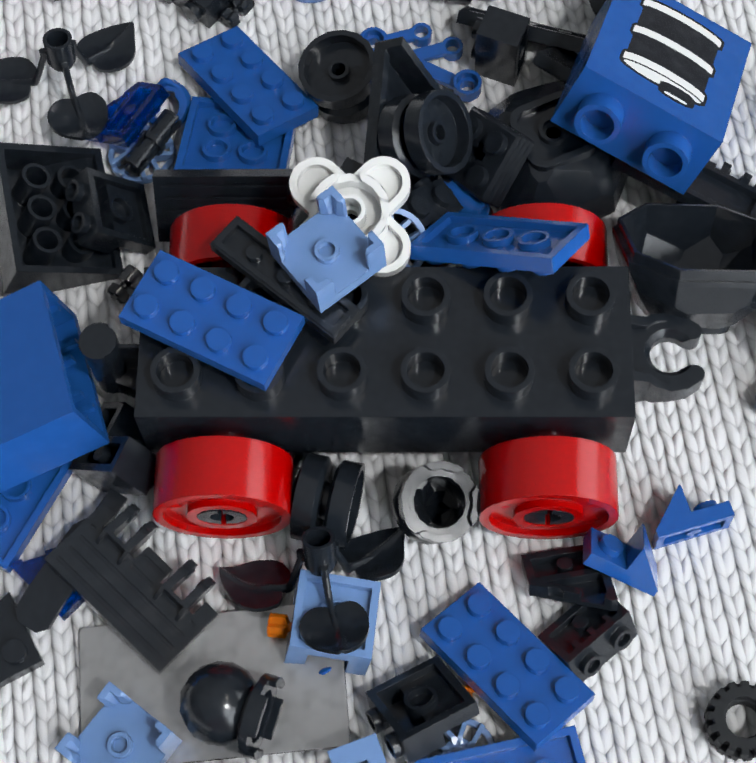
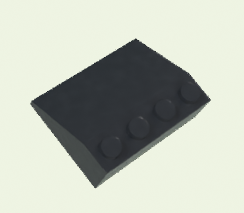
M0 142V272L4 294L14 293L39 280L54 292L119 279L118 276L123 271L119 247L108 254L79 246L78 236L70 228L71 219L74 215L72 202L67 201L65 198V189L68 181L86 167L105 173L101 149Z

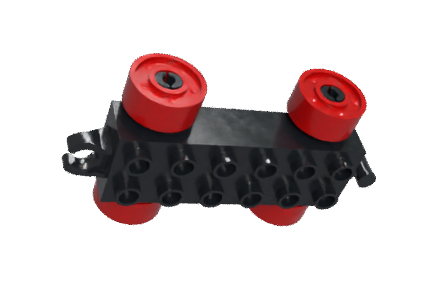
M530 203L500 210L492 214V216L588 223L590 239L554 274L538 276L531 271L521 270L500 272L497 268L480 266L477 268L405 267L401 272L390 277H377L373 275L344 296L361 309V317L335 345L305 322L266 392L141 332L139 344H120L115 332L107 323L99 322L87 326L81 332L78 343L79 349L84 358L87 359L100 389L106 393H122L135 398L134 418L147 449L151 452H157L152 515L157 523L168 529L199 537L238 539L269 535L286 528L291 520L293 459L288 452H483L478 460L480 523L493 532L511 537L564 539L585 536L591 527L603 531L617 522L619 518L617 460L614 452H626L636 418L635 402L645 400L654 403L685 399L700 389L705 376L703 368L699 365H689L672 373L662 372L651 362L650 351L654 346L663 342L675 343L686 350L694 349L699 343L702 329L699 324L690 319L667 313L651 314L647 317L631 315L629 267L608 266L607 230L601 218L586 209L573 205ZM214 204L189 210L175 219L170 229L169 254L285 307L213 252L210 243L236 216L240 217L265 237V233L279 223H283L286 228L288 218L272 210L252 205ZM144 267V274L149 267Z

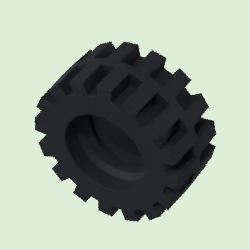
M741 681L739 684L732 682L727 684L726 687L719 689L709 701L704 713V731L709 735L708 741L711 746L715 744L718 748L717 752L722 756L725 753L730 756L729 759L735 761L738 759L751 761L753 758H756V734L748 738L733 734L726 724V713L732 706L738 704L746 705L756 712V684L755 686L749 685V681Z

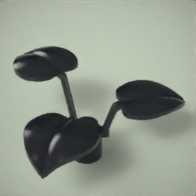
M133 21L95 31L82 38L78 44L76 40H72V35L68 30L63 28L51 29L43 36L44 48L39 49L40 59L37 69L29 59L24 57L0 59V104L11 105L27 100L31 94L30 86H37L39 84L47 60L50 67L58 72H63L70 99L58 100L50 107L47 114L50 128L64 138L81 141L92 139L105 129L109 116L108 107L104 99L94 92H87L77 97L70 69L76 61V56L84 66L93 64L96 70L104 73L120 71L129 66L136 53Z
M316 526L309 528L303 533L301 538L302 548L296 551L297 560L292 572L283 563L275 560H258L235 567L219 568L222 586L233 603L244 610L263 612L277 608L282 603L283 593H289L293 590L304 563L305 567L313 575L322 577L327 607L313 608L304 614L299 624L300 636L304 643L314 650L335 655L347 654L357 650L365 642L370 627L369 617L365 609L357 602L346 601L334 605L329 574L333 571L338 561L345 573L355 571L360 579L381 581L391 578L401 570L404 563L405 533L399 527L372 532L353 538L348 549L343 550L339 549V542L335 541V535L331 529Z

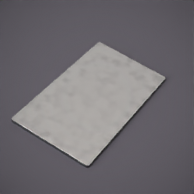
M294 605L278 606L275 609L263 612L239 610L218 613V616L160 675L109 625L84 627L79 631L81 733L104 706L97 699V696L110 681L182 740V743L166 763H194L245 757L238 752V741L227 746L208 745L195 738L185 726L180 714V692L188 678L203 665L223 661L234 662L250 672L256 683L265 673L282 677L285 681V686L282 689L277 688L276 697L284 701L272 740L263 738L259 749L263 750L264 755L337 748L350 743L345 663L343 660L312 655L307 656L305 664L284 663L290 632H288L285 639L268 637V619L270 613L287 614L289 621L292 622ZM323 668H332L325 675L319 674V671Z

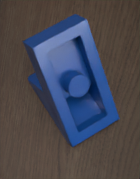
M679 484L655 531L651 542L653 549H659L729 528L735 516L730 501L719 504L715 500L706 501L693 508L694 511L691 512L683 489Z
M641 524L627 543L620 541L612 534H605L592 527L583 538V564L654 597L658 592L657 564L644 524Z

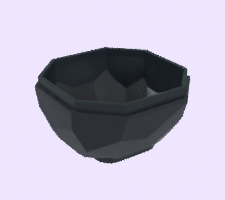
M555 81L518 91L489 110L488 113L527 136L535 143L500 207L496 208L490 205L493 213L509 207L530 203L573 205L586 209L599 218L615 212L628 175L611 167L616 157L550 121L566 83ZM556 134L558 138H549L547 135Z
M645 203L619 217L617 224L613 226L612 234L619 265L629 267L630 293L636 305L645 315L667 313L694 321L700 325L702 334H723L729 330L731 325L738 323L756 309L755 218L714 204Z

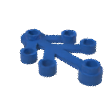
M417 23L410 29L386 34L380 28L370 27L360 34L369 41L370 45L403 36L407 43L412 42L413 45L421 47L413 51L432 75L433 79L437 83L452 89L453 93L458 95L461 101L471 102L481 94L482 79L476 71L465 69L454 74L427 62L442 57L448 61L459 60L463 54V43L457 37H448L443 42L429 45L432 41V29L426 23ZM425 33L426 36L420 38L416 34ZM453 46L458 48V50L448 51L447 48ZM464 87H470V88H472L473 90L465 91V90H462V88H464Z

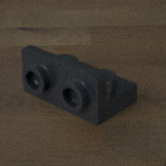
M619 602L618 610L615 611L575 604L537 637L584 682L588 677L598 673L602 665L617 652L627 648L637 636V630L630 612Z

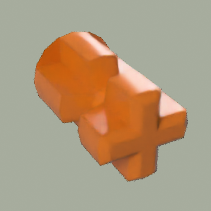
M270 613L267 625L268 637L286 638L288 632L291 631L292 624L287 614Z

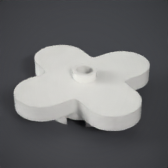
M388 156L375 157L363 164L354 174H345L334 162L323 157L307 158L297 164L290 175L289 187L296 205L309 216L303 223L319 212L316 201L317 196L333 185L345 199L347 214L357 216L353 221L368 237V232L372 230L384 243L387 265L375 273L374 276L390 277L398 274L406 267L411 255L410 238L405 229L391 217L407 201L411 189L409 172L400 161Z

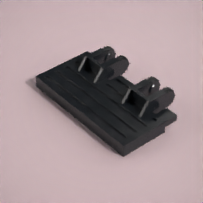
M615 158L611 166L683 204L720 205L756 219V184L754 187L749 185L752 175L745 172L740 179L729 175L732 165L724 162L719 170L715 168L717 164L709 160L684 195L618 158Z
M293 169L154 170L152 180L159 242H170V229L176 218L189 210L207 205H252L272 210L289 218L290 213L295 208L286 200L288 181Z
M102 503L44 558L45 563L160 675L218 616V613L207 602L194 614L190 612L213 588L216 582L210 576L201 580L195 589L182 601L174 591L186 579L192 576L198 565L192 559H189L162 585L161 582L173 570L149 546L136 558L132 556L150 539L158 526L153 521L145 523L124 544L117 535L137 518L140 509L135 504H131L104 529L116 514Z

